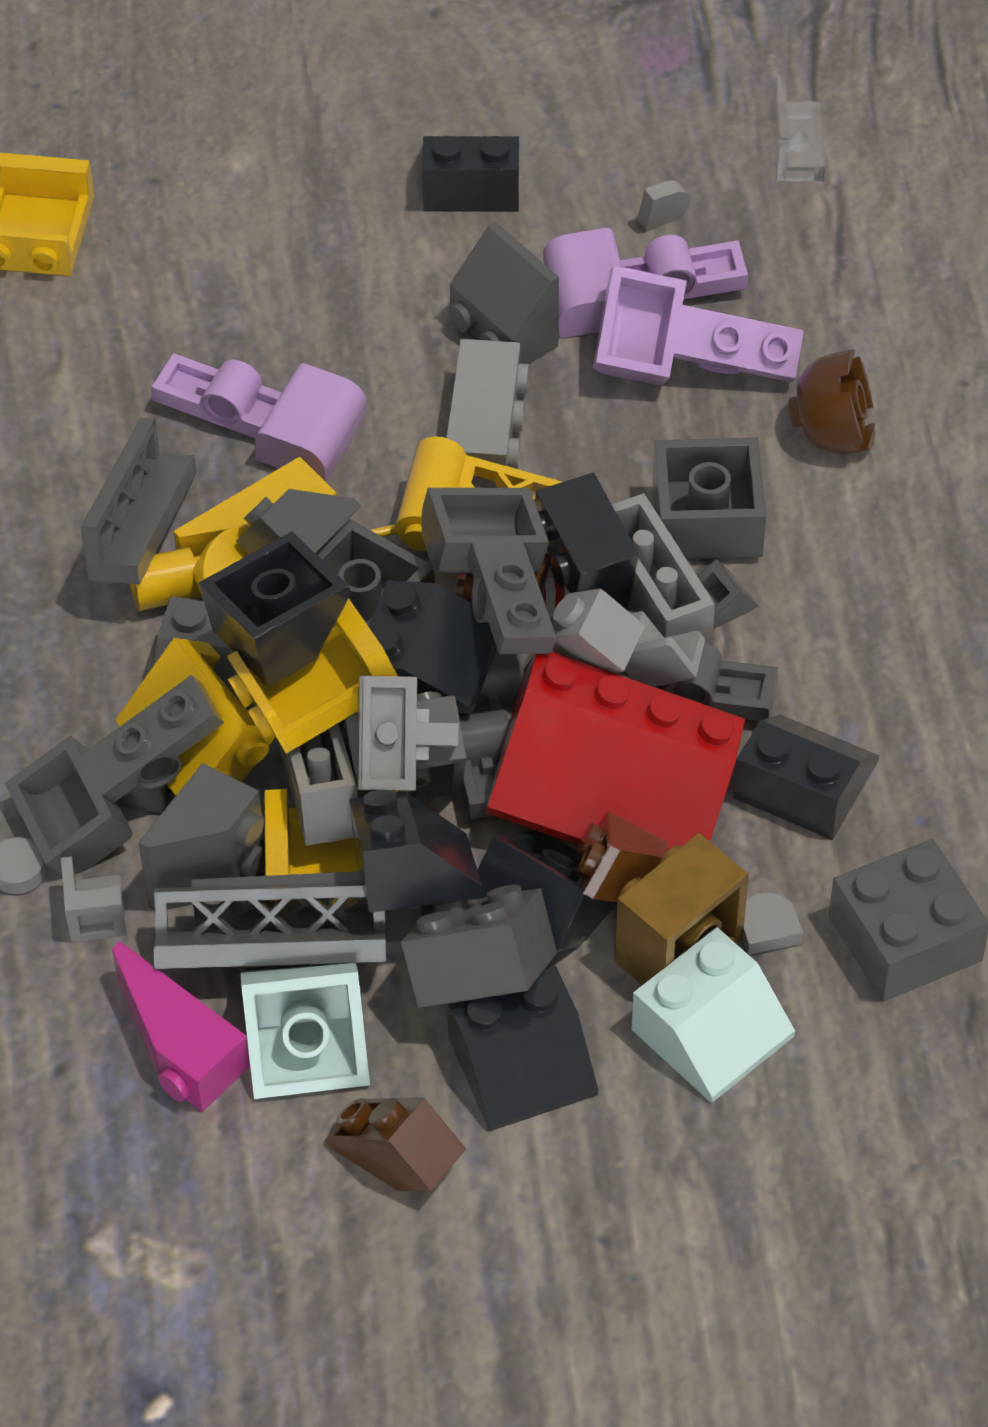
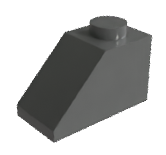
M288 489L274 504L265 497L243 518L251 527L236 542L248 554H251L293 531L316 553L361 505L354 498Z

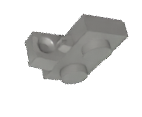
M360 676L358 688L357 791L390 790L414 792L416 791V761H428L429 748H456V746H459V723H429V709H417V677Z

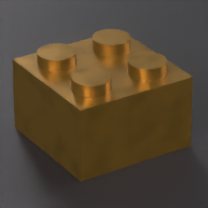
M700 833L683 846H673L665 853L655 869L642 879L640 877L632 879L621 890L617 899L615 962L643 985L717 927L734 943H737L742 939L749 873Z

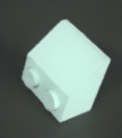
M718 927L633 992L631 1030L711 1103L795 1035L791 1022L758 963Z
M356 963L297 964L240 971L254 1099L370 1085Z

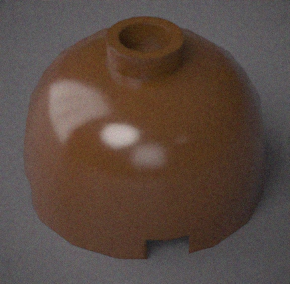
M853 349L831 353L816 359L806 367L799 378L797 396L789 398V412L794 427L802 426L809 441L818 448L835 454L871 450L874 445L875 423L865 426L867 409L873 408L871 390L863 362L860 357L853 358L855 354Z

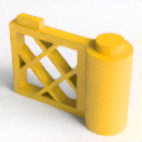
M427 437L416 446L395 525L396 534L408 547L418 551H427L422 535L421 516L428 488H475L471 483L473 475L492 480L499 488H530L532 492L561 483L562 481L468 456L458 443L445 437Z

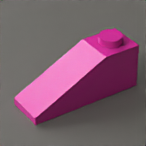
M119 941L112 948L117 980L157 1071L158 1081L166 1093L179 1102H183L186 1099L203 1112L250 1067L247 1037Z

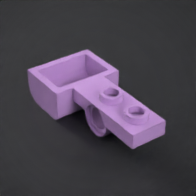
M600 228L558 236L552 239L543 250L544 265L559 277L558 333L560 339L599 332L609 274L613 265L686 280L684 299L749 288L748 273L739 240L689 249L687 242L682 237L665 235L650 242L645 250V256L620 260L613 230L610 228Z
M615 265L611 268L593 362L594 370L614 377L653 385H663L670 378L673 358L695 362L699 368L715 373L738 374L743 372L792 382L796 379L804 330L683 305L686 280Z
M173 353L151 387L152 401L255 438V460L279 469L300 456L325 482L328 481L366 416V397L359 386L347 378L305 363L299 364L283 392H279L263 386L258 372L245 362L231 359L225 361L219 369Z

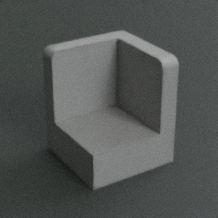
M643 611L631 613L646 627L625 668L626 673L633 680L652 687L695 679L705 643L703 635L699 631H692L663 637Z
M72 856L62 857L61 870L64 906L71 943L127 936L121 877L119 875L76 880Z

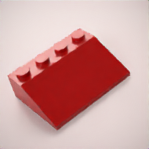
M555 652L550 654H534L519 687L485 813L579 845L591 823L600 826L607 811L667 841L668 850L675 845L683 846L698 833L711 841L736 762L745 719Z

